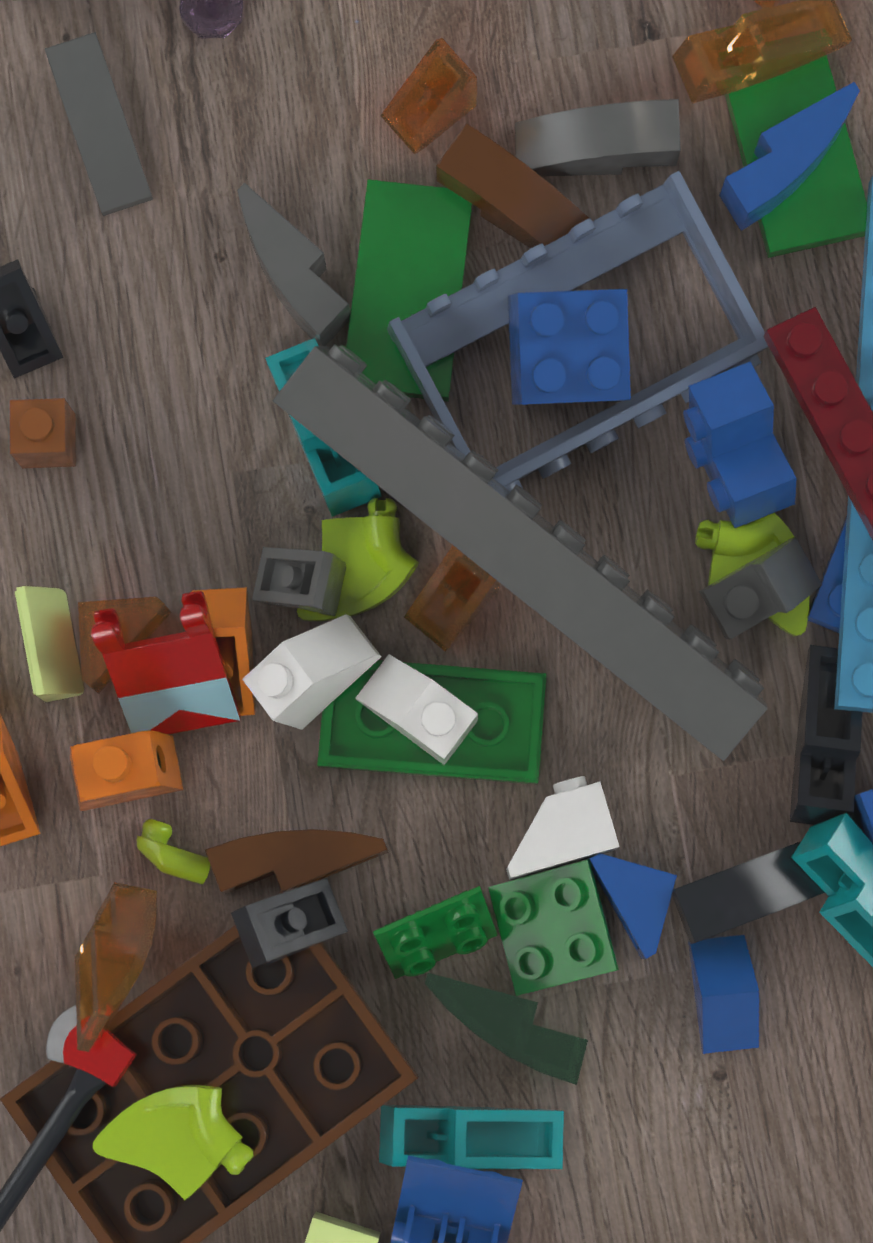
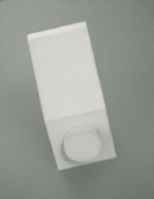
M343 615L283 641L242 680L273 721L302 730L382 656L351 616Z
M388 654L356 697L357 701L443 765L447 763L478 721L477 712L434 680Z
M580 776L553 785L555 794L545 798L506 869L509 880L589 858L599 853L603 854L614 851L620 847L601 782L587 785L585 776Z

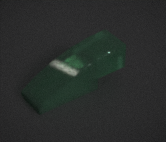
M427 973L425 985L448 1011L478 1037L508 1057L540 1073L577 1085L588 1040L533 1025L538 1002Z

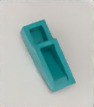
M315 338L265 358L279 392L314 346H318ZM289 415L331 517L365 504L373 498L382 497L379 486Z
M845 813L811 826L791 858L829 896L819 913L873 967V844L849 815Z
M382 1105L379 1163L392 1167H406L409 1155L423 1159H437L447 1164L470 1169H563L564 1111L496 1107Z

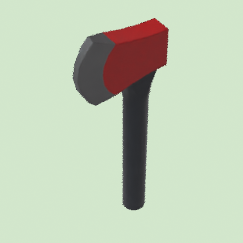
M86 1002L76 1004L64 1011L53 1022L49 1031L46 1045L47 1059L75 1067L76 1071L66 1093L0 1190V1232L85 1104L106 1084L115 1087L137 1055L110 1032Z

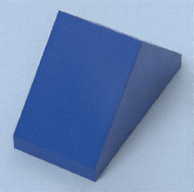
M601 853L589 859L593 874L640 958L647 959L656 954L677 875Z
M745 935L708 938L692 944L688 941L702 1054L759 1048V988Z

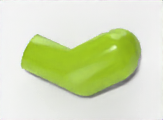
M153 819L146 820L142 826L141 836L137 835L138 850L159 871L194 883L204 884L211 866L208 857L167 845L168 839L172 835L171 825Z

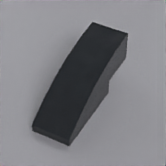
M810 645L808 649L795 750L790 822L816 825L845 813L851 818L854 812L856 760L861 752L862 712L834 709L838 648Z
M800 842L673 889L672 897L690 944L825 893L791 858Z

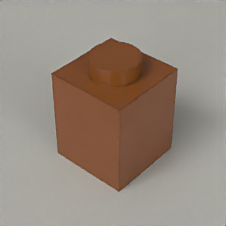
M65 398L10 400V454L22 469L76 467V414Z

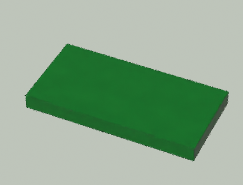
M821 32L718 54L716 59L744 167L758 159L754 151L762 132L837 91ZM845 123L820 164L800 187L773 211L758 220L768 258L865 236L867 201Z
M367 180L346 348L367 364L362 373L371 381L377 384L379 380L382 382L387 380L410 398L424 399L396 344L392 341L387 327L391 320L399 317L402 321L425 309L427 303L443 294L450 296L462 290L472 203L448 188ZM455 352L426 367L443 401L449 402Z
M377 660L322 711L318 767L538 785L546 673L403 662L434 680L478 713L477 723L445 765L356 700L357 695L382 664L383 660Z

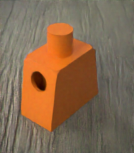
M147 730L70 747V760L80 811L184 790L174 736ZM157 752L160 758L161 769L157 759Z

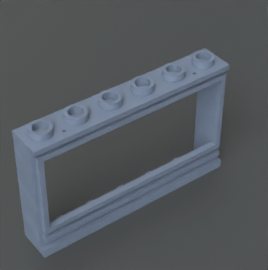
M680 171L671 174L663 185L640 196L637 193L623 200L615 210L592 221L589 218L577 224L567 235L546 246L541 243L529 249L522 255L521 259L498 271L494 268L481 274L475 279L473 284L450 296L443 294L427 303L425 309L402 321L397 317L389 322L387 331L392 341L396 344L434 418L455 435L449 443L466 456L470 450L426 367L508 325L509 295L525 292L573 291L683 233L738 340L632 395L631 400H623L496 467L499 471L493 478L510 492L515 485L523 488L519 480L537 470L542 479L569 466L572 463L567 454L584 445L587 446L591 454L618 440L619 437L615 429L634 420L637 428H641L667 414L662 405L667 401L681 395L685 404L688 403L689 385L750 361L753 367L762 363L757 354L768 348L763 337L765 332Z

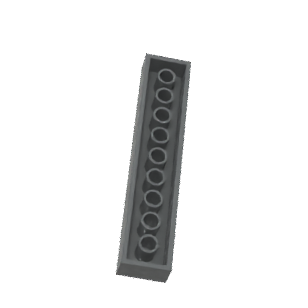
M334 344L332 348L329 346H314L273 399V402L724 761L768 709L761 694L764 687L759 683L760 679L736 659L729 666L717 657L720 652L715 648L717 646L716 643L694 625L690 624L684 631L672 621L675 617L671 613L673 609L653 592L647 589L640 596L627 585L630 582L628 579L630 575L612 559L603 554L599 561H596L583 550L585 538L564 521L559 520L553 526L541 517L538 512L541 510L542 504L527 491L515 485L510 492L493 477L499 470L482 455L472 450L465 456L449 442L455 435L431 415L424 416L420 420L406 409L411 399L387 380L383 382L379 380L375 384L362 372L367 367V364L343 345L338 347Z

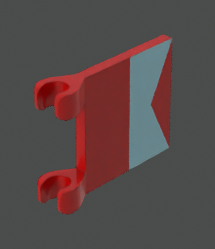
M194 591L182 594L181 602L183 608L180 610V619L186 632L124 643L120 619L115 609L108 608L94 612L93 619L96 624L92 626L91 636L95 646L104 658L131 733L152 730L169 735L241 721V713L212 628L204 592Z

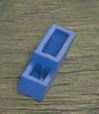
M855 82L762 132L754 151L758 159L725 177L719 196L741 231L773 211L794 193L817 168L837 139L860 92Z

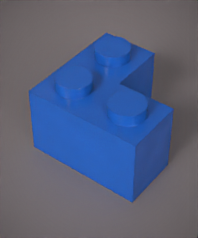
M751 361L689 385V409L683 411L684 420L690 436L684 439L685 447L696 469L704 467L710 479L707 482V490L717 512L720 513L726 510L734 528L795 505L797 478L773 434L774 404Z

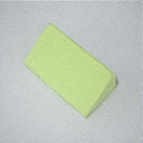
M17 587L15 597L33 694L45 702L83 694L84 685L65 591L59 588Z

